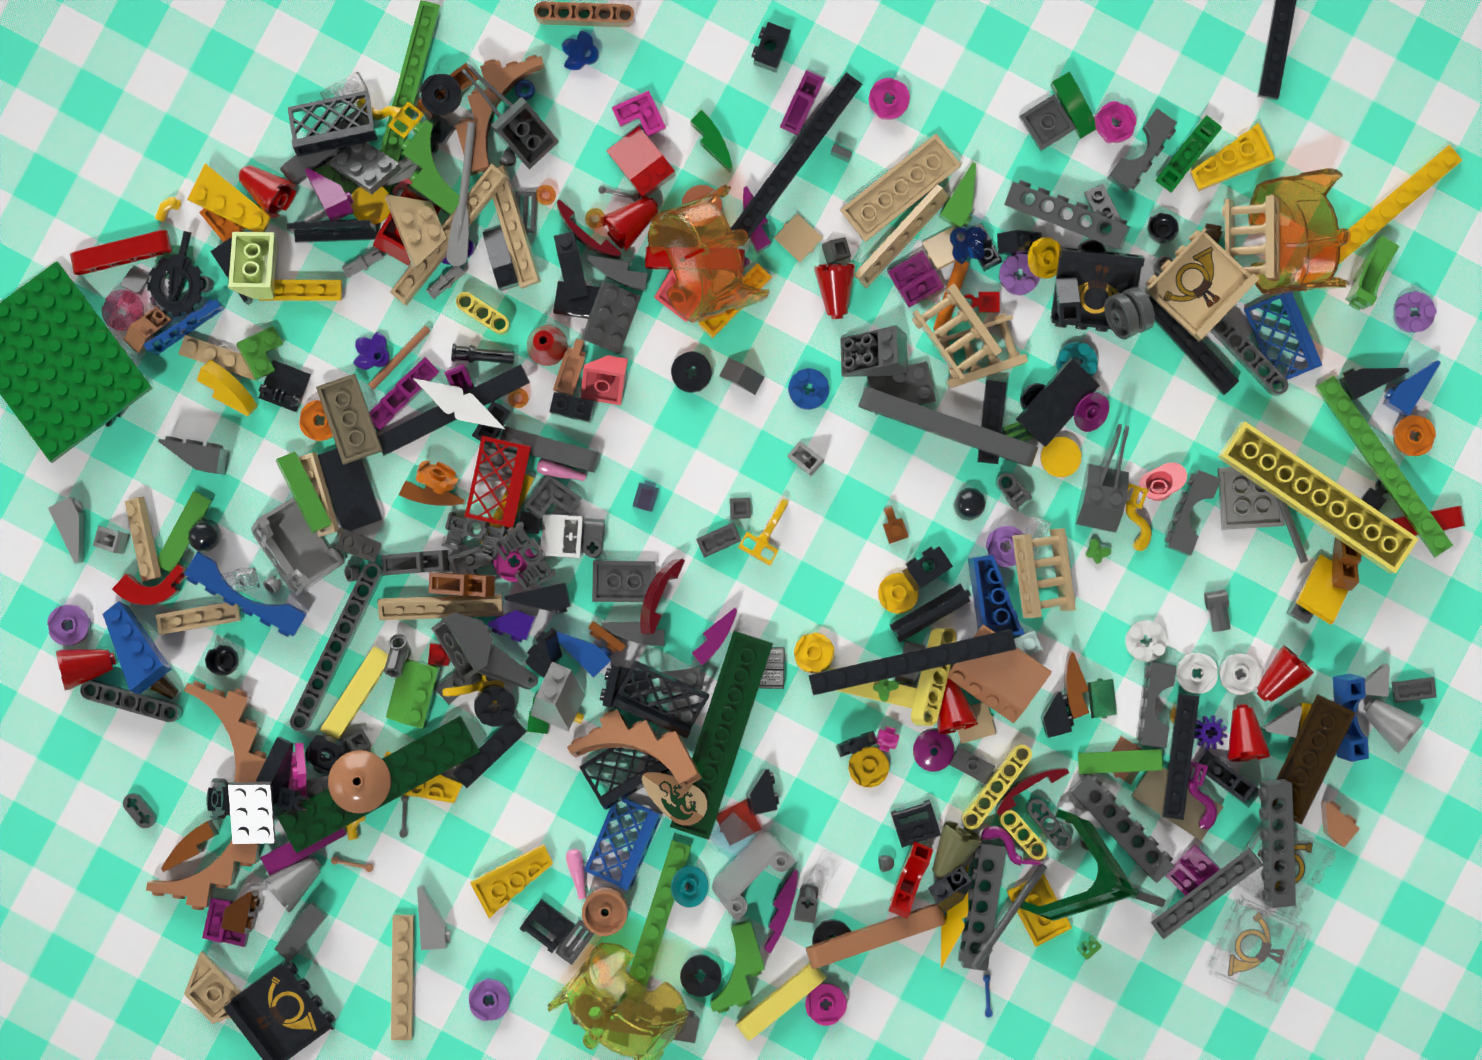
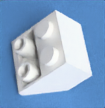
M544 514L541 549L545 556L581 558L584 517Z

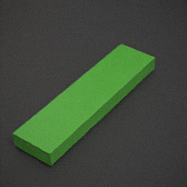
M296 452L277 458L276 463L311 533L331 526L332 523Z
M195 491L192 492L157 558L159 567L171 572L181 562L190 545L188 540L189 530L195 523L205 517L213 502L212 500Z
M1161 749L1078 753L1079 774L1163 770Z

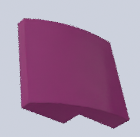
M922 250L887 270L889 277L908 308L944 288L935 269L932 268Z
M1194 844L1174 864L1175 867L1165 877L1186 896L1221 870V868Z
M211 898L202 936L203 939L219 943L225 942L241 947L247 945L249 933L242 934L221 929L224 910L234 901Z

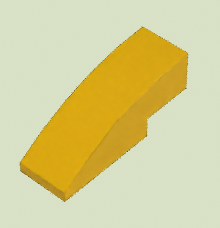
M209 360L201 367L196 381L214 390L213 398L247 417L257 409L258 405L250 393L227 370L212 360Z

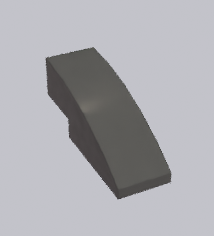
M588 255V262L607 278L625 287L646 292L648 273L630 271L629 262Z
M448 550L381 555L383 576L449 571Z
M602 622L603 628L623 639L650 646H665V629L655 630L654 634L643 635L641 634L640 622Z
M314 902L310 903L274 950L291 962L328 917V914Z

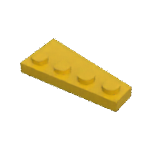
M1259 122L1190 172L1198 192L1275 160Z
M206 163L204 164L187 200L250 231L265 232L271 217Z
M386 751V754H385L384 757H386V756H388V755H390V754H392V753L389 752V751ZM440 774L404 795L455 803L463 784Z
M542 844L470 881L488 918L490 919L509 900L516 894H519L531 881H534L554 864V861L545 844Z

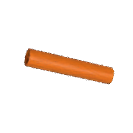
M963 260L955 261L946 290L955 284L959 291H961L969 267L968 262ZM945 290L943 299H945V298H946V295L948 294V293L946 292V290ZM950 304L937 314L933 326L934 331L951 320L956 304Z

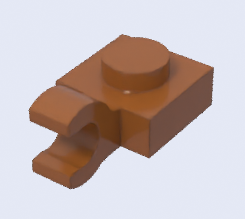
M892 506L884 508L883 510L888 522L882 525L888 543L891 544L908 538L903 519H896Z

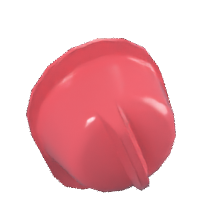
M1178 463L1163 464L1143 475L1139 481V487L1148 489L1146 496L1148 499L1164 501L1172 493L1184 486L1187 481L1186 469Z

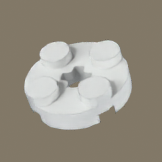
M1149 620L1138 621L1129 628L1125 635L1127 651L1140 661L1149 662L1156 660L1165 652L1167 636L1158 623ZM1144 635L1151 638L1148 647H1145V644L1140 642L1144 639Z
M1192 653L1184 656L1179 661L1175 676L1177 677V682L1185 691L1200 694L1210 691L1215 686L1218 679V669L1215 661L1210 656ZM1200 668L1202 670L1200 672L1201 678H1193L1192 670Z
M1242 653L1229 655L1220 665V684L1230 693L1237 695L1247 694L1258 687L1261 681V669L1256 660L1250 655ZM1239 668H1242V672L1245 673V677H1241L1240 680H1238L1237 676L1235 675V671H1238Z

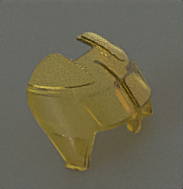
M600 943L590 952L575 975L547 1005L549 1007L547 1010L550 1012L561 1004L567 1003L575 1021L586 1031L583 1043L588 1049H594L601 1043L609 1050L623 1056L633 1057L634 1060H660L664 1054V1049L676 1038L689 1016L682 996L668 982L662 983L654 991L648 990L625 970L634 958L633 953L619 944ZM624 993H626V998L613 1012L611 1010L612 1007L621 998V996Z

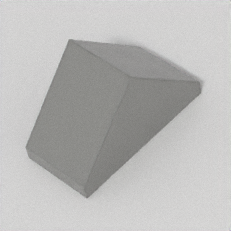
M801 441L787 455L809 477L825 462L822 457Z
M98 526L93 546L113 553L124 554L129 534Z
M1381 664L1365 678L1366 695L1388 696L1390 675L1388 664Z
M1294 705L1261 727L1262 730L1296 738L1302 713L1301 706Z

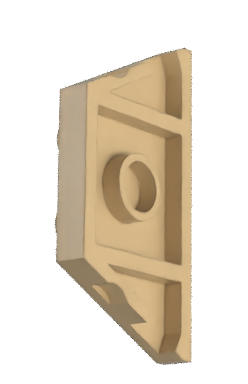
M386 195L385 200L413 269H417L447 239L432 202Z
M201 951L184 995L212 1024L227 1018L231 1019L223 1009L224 1004L241 992V990Z

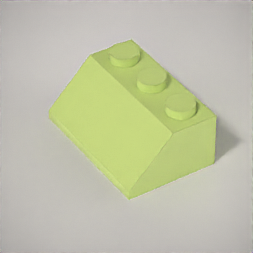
M274 232L232 233L229 289L252 299H274L278 246Z

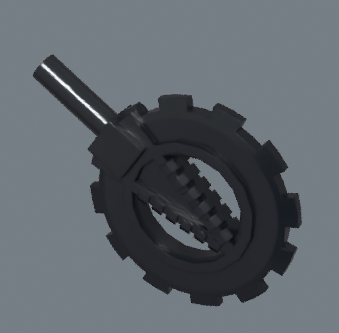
M183 231L179 254L171 255V258L167 260L165 257L158 261L159 265L156 268L153 267L149 273L151 279L150 283L147 282V291L151 292L152 297H150V300L154 306L157 304L160 307L159 310L165 315L167 312L172 313V316L176 317L181 316L182 312L188 314L194 310L193 306L196 303L199 304L203 297L200 295L201 290L205 287L204 280H201L200 276L202 271L199 266L195 267L192 264L193 260L190 257H187L192 232ZM169 274V295L167 297L163 290V282L165 277ZM187 279L189 283L188 291L182 299H179L178 296H180V292Z

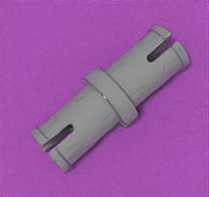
M375 248L363 256H357L358 259L342 266V269L345 271L344 273L347 278H350L363 269L365 271L368 270L370 265L384 259L381 251Z
M454 266L446 274H441L439 276L440 279L426 289V291L435 300L447 288H452V284L466 273L460 266Z

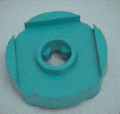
M1073 342L1067 344L1061 349L1056 359L1057 371L1069 358L1074 359V357L1082 360L1080 366L1091 377L1097 371V355L1087 343Z

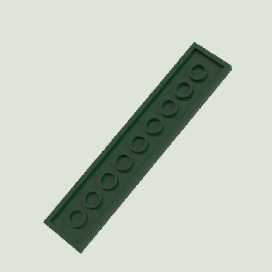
M735 630L733 631L692 757L702 777L692 784L704 793L707 800V810L699 822L692 825H680L672 820L671 828L707 840L710 839L773 646L772 642Z
M459 716L382 758L390 771L391 788L385 801L376 809L366 813L346 811L336 804L328 788L310 798V801L306 800L303 802V807L308 809L307 812L286 811L277 816L295 852L299 853L480 753V750L463 718ZM355 778L354 784L360 785L361 779Z

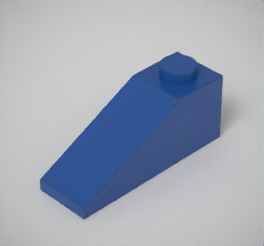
M1439 360L1431 362L1393 386V388L1390 387L1384 395L1386 400L1383 404L1404 417L1410 415L1441 362Z
M556 631L559 643L593 678L612 661L610 658L612 654L606 647L602 646L600 648L596 644Z

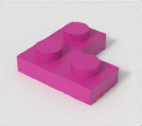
M649 90L611 107L620 127L639 119L647 137L666 129Z
M295 743V752L292 753L291 763L296 764V767H292L293 780L297 781H293V789L301 791L300 795L307 796L303 743Z

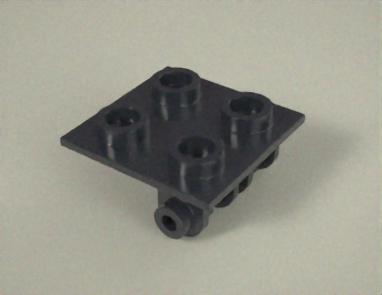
M272 360L271 364L275 371L267 375L264 384L260 385L258 398L297 413L311 374Z

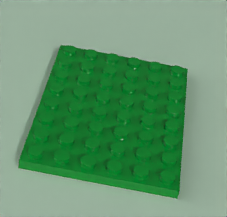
M58 261L0 302V395L49 462H55L153 389Z

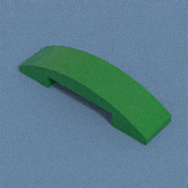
M1206 115L1155 181L1172 193L1223 127Z

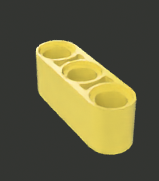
M462 292L457 296L456 305L462 312L496 334L504 335L509 332L510 322L504 315L468 292ZM465 297L471 299V304L468 307L461 306V301ZM481 309H488V316L481 319L478 317V312ZM498 320H505L506 325L504 329L497 330L495 328Z
M1009 809L999 815L1000 824L1031 858L1041 860L1046 856L1047 848L1045 844L1015 811ZM1013 814L1014 821L1011 824H1005V815ZM1021 829L1028 831V836L1024 840L1018 838V832ZM1034 845L1041 846L1040 854H1032L1031 850Z

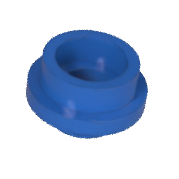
M520 80L515 85V94L519 99L522 97L524 100H529L535 94V86L529 80ZM524 87L529 88V91L526 94H523L521 92L522 88Z

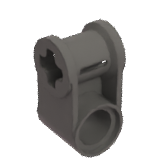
M1004 473L996 478L995 484L997 489L1016 512L1019 511V507L1026 501L1033 499L1030 493L1012 474ZM1005 476L1011 481L1008 488H1004L1001 485V480Z
M584 518L583 551L589 558H597L602 553L605 519ZM591 543H595V546L598 547L594 554L587 550V547H591Z
M806 883L801 886L798 902H796L795 921L815 923L818 888L814 884Z

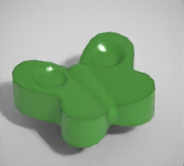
M1091 539L1089 550L1085 552V556L1093 558L1094 562L1099 564L1102 562V558L1111 554V549L1102 548L1097 539Z
M888 679L880 680L879 683L873 686V690L878 692L881 701L886 702L889 698V692L896 690L899 684Z

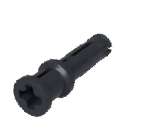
M453 343L451 362L462 360L469 363L485 361L514 364V351L478 349L474 345L467 347L457 346L456 343Z

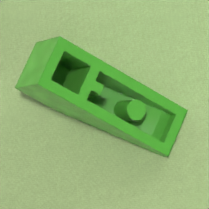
M972 162L939 216L940 219L958 230L962 226L967 227L972 219V216L969 214L973 207L976 163Z

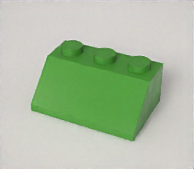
M407 659L403 675L395 679L386 718L421 729L426 728L441 667Z

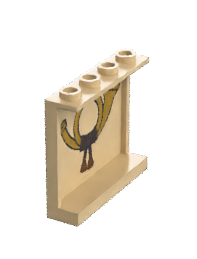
M1206 228L1201 232L1196 230L1188 238L1191 242L1186 247L1182 245L1174 253L1177 257L1172 262L1169 259L1160 268L1163 272L1158 277L1154 274L1146 282L1148 287L1145 290L1198 341L1202 340L1259 280L1254 273L1251 275L1218 245L1205 232Z

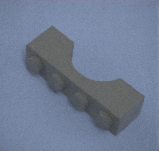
M1157 108L1142 128L1147 138L1145 153L1137 159L1128 160L1121 158L1106 179L1126 193L1130 188L1134 190L1141 181L1138 178L1142 171L1146 173L1153 164L1150 162L1154 155L1158 157L1165 146L1162 145L1166 138L1170 140L1176 132L1174 126L1177 122Z
M1195 470L1194 473L1189 474L1186 482L1189 486L1187 491L1182 493L1179 499L1180 509L1175 511L1171 520L1174 523L1171 531H1167L1164 538L1166 548L1186 556L1192 555L1199 536L1190 525V512L1193 506L1200 500L1214 498L1221 478L1200 470Z
M1148 662V666L1144 668L1146 686H1143L1141 691V698L1144 699L1143 707L1139 709L1141 727H1138L1136 732V739L1139 740L1141 745L1167 748L1169 727L1163 724L1157 717L1155 703L1163 690L1174 686L1177 665Z

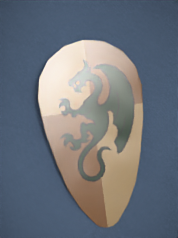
M646 772L642 775V782L649 797L675 823L692 825L704 817L707 810V800L704 793L698 787L690 784L683 788L674 776L665 773Z

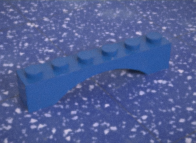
M199 551L184 573L187 576L186 580L194 585L198 583L204 585V590L214 596L218 593L224 597V602L231 606L239 605L242 607V612L251 617L253 614L260 617L259 621L268 627L271 624L279 628L278 632L286 637H289V635L294 637L307 613L289 603L279 605L264 604L244 597L228 584L221 574L217 562Z

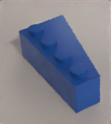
M994 556L968 558L978 630L982 625H985L995 633L1012 629L1014 636L1024 635V630L1019 623L1018 615L1013 608L1010 595L1005 588Z
M118 601L102 613L129 690L140 695L171 671L172 668L128 605Z

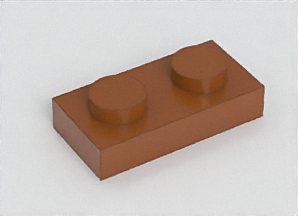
M592 621L588 628L591 630L589 634L597 640L604 639L608 642L606 646L616 653L618 650L622 652L627 646L595 621Z

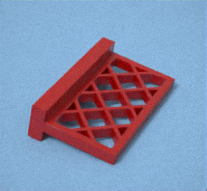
M482 436L464 517L504 525L505 527H514L531 446ZM485 441L493 442L498 451L488 456L484 451ZM498 444H502V445H506V446H504L503 448H500ZM508 446L518 448L516 457L508 461L502 450ZM500 452L506 463L496 469L490 458ZM482 454H484L486 458L481 461ZM488 460L494 471L483 476L479 470L480 464ZM515 460L513 468L510 463ZM508 465L512 470V477L504 481L498 470ZM496 472L502 483L492 489L486 478ZM478 473H479V475L481 476V479L477 481V477H478ZM484 481L490 491L479 497L475 491V486L479 482ZM508 481H510V486H509V488H508V486L506 485V483H507ZM504 485L508 495L505 499L499 501L494 490ZM492 493L497 504L487 509L481 499ZM475 494L477 499L472 502L473 496ZM479 501L485 511L479 515L471 514V505ZM506 501L505 508L501 504ZM499 505L504 512L502 520L494 519L489 511Z

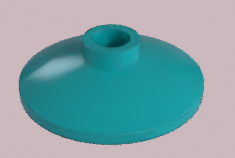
M695 866L682 867L675 873L671 882V893L679 905L693 908L704 901L709 887L705 873ZM686 883L688 884L687 890H685Z

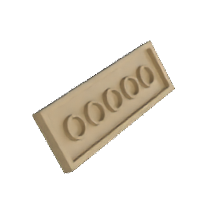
M935 134L842 207L840 212L862 240L867 242L962 165L940 137Z

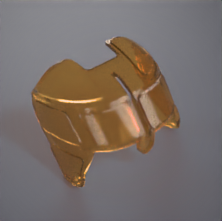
M1325 168L1303 172L1294 176H1282L1256 185L1250 205L1263 204L1266 202V196L1275 195L1279 198V281H1270L1264 274H1255L1259 278L1255 285L1262 294L1276 296L1313 289L1346 288V285H1349V281L1333 276L1338 269L1340 261V247L1349 242L1351 233L1348 229H1339L1334 208L1326 197L1335 182L1343 177V173L1339 170ZM1248 214L1249 225H1263L1266 222V214ZM1308 243L1304 247H1287V244ZM1266 262L1252 263L1251 266H1263Z
M727 184L693 201L660 212L652 219L648 231V243L651 253L656 254L665 250L677 279L676 284L666 292L668 299L675 311L691 323L706 321L721 316L730 310H738L756 304L768 298L770 294L769 289H757L743 284V269L738 246L748 242V234L743 229L731 231L725 216L713 204L719 196L724 198L728 195L731 186H727ZM699 249H705L704 252L685 260V256Z

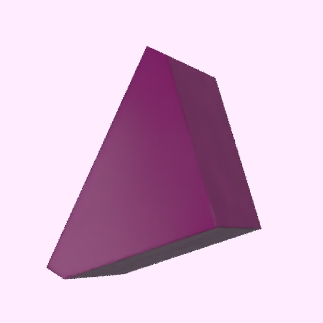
M464 364L445 371L449 384L463 389V393L475 387L468 368Z

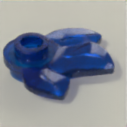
M580 31L577 39H567L561 44L563 51L569 56L564 63V67L569 70H580L585 64H594L599 58V50L593 45V38L587 32ZM591 51L590 56L586 57V53Z
M962 227L955 228L949 237L950 243L953 245L952 255L954 259L961 265L967 260V257L983 259L985 251L981 242L987 238V233L978 227H971L967 230ZM958 234L963 235V241L957 239Z

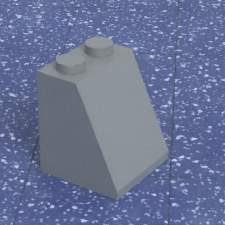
M554 662L551 663L535 697L531 716L568 732L585 697L572 670Z

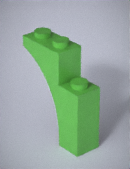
M424 120L423 123L419 121L413 129L415 134L412 139L407 138L401 146V149H403L401 154L421 168L420 171L415 170L409 178L412 181L409 186L446 213L452 215L459 204L460 195L445 183L433 162L430 147L433 124L428 120Z
M1383 236L1376 239L1352 280L1355 283L1345 298L1349 302V306L1356 310H1363L1375 303L1381 280L1400 247L1399 245Z
M751 919L731 925L736 949L735 964L726 986L716 997L710 1000L713 1012L723 1013L730 1010V1006L737 1005L742 1007L748 1005L749 1001L752 1000V994L746 975L750 974V977H755L762 974V970H765Z

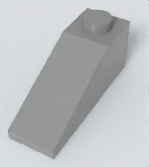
M69 497L49 507L48 510L74 563L81 564L84 562L85 516L82 512L84 507L79 499L76 500L74 497Z
M419 885L417 887L421 950L446 949L448 943H451V930H447V924L425 886Z

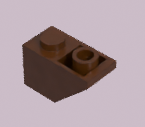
M258 890L247 892L225 908L221 929L242 934L249 933L254 929L256 925L255 911L260 904Z

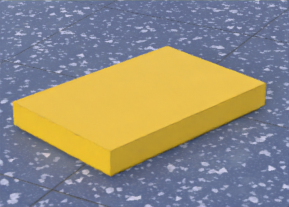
M1322 554L1317 557L1295 603L1331 625L1335 621L1349 590L1332 586V561Z
M1044 873L1025 899L1026 902L1042 906L1058 901ZM1028 880L1006 891L1012 903ZM1021 908L1017 911L1035 947L1072 929L1067 917L1051 921Z

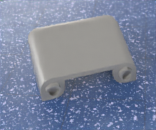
M294 497L259 517L251 527L254 538L288 588L296 596L345 563L340 550L329 549L323 539L318 537L317 532L311 533Z
M761 832L715 878L712 890L728 913L738 921L746 913L748 907L746 900L743 898V891L768 865L779 872L788 870L796 862L795 856L772 833Z

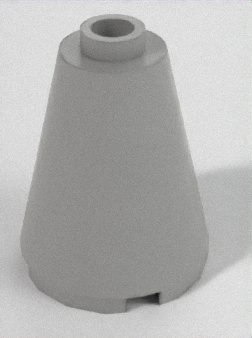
M1378 699L1375 701L1370 700L1363 708L1366 711L1364 716L1397 753L1402 751L1424 723L1420 718Z
M307 856L269 876L262 882L265 886L268 885L267 888L284 908L288 905L286 910L291 912L321 873L319 870L321 865L314 857L310 859Z

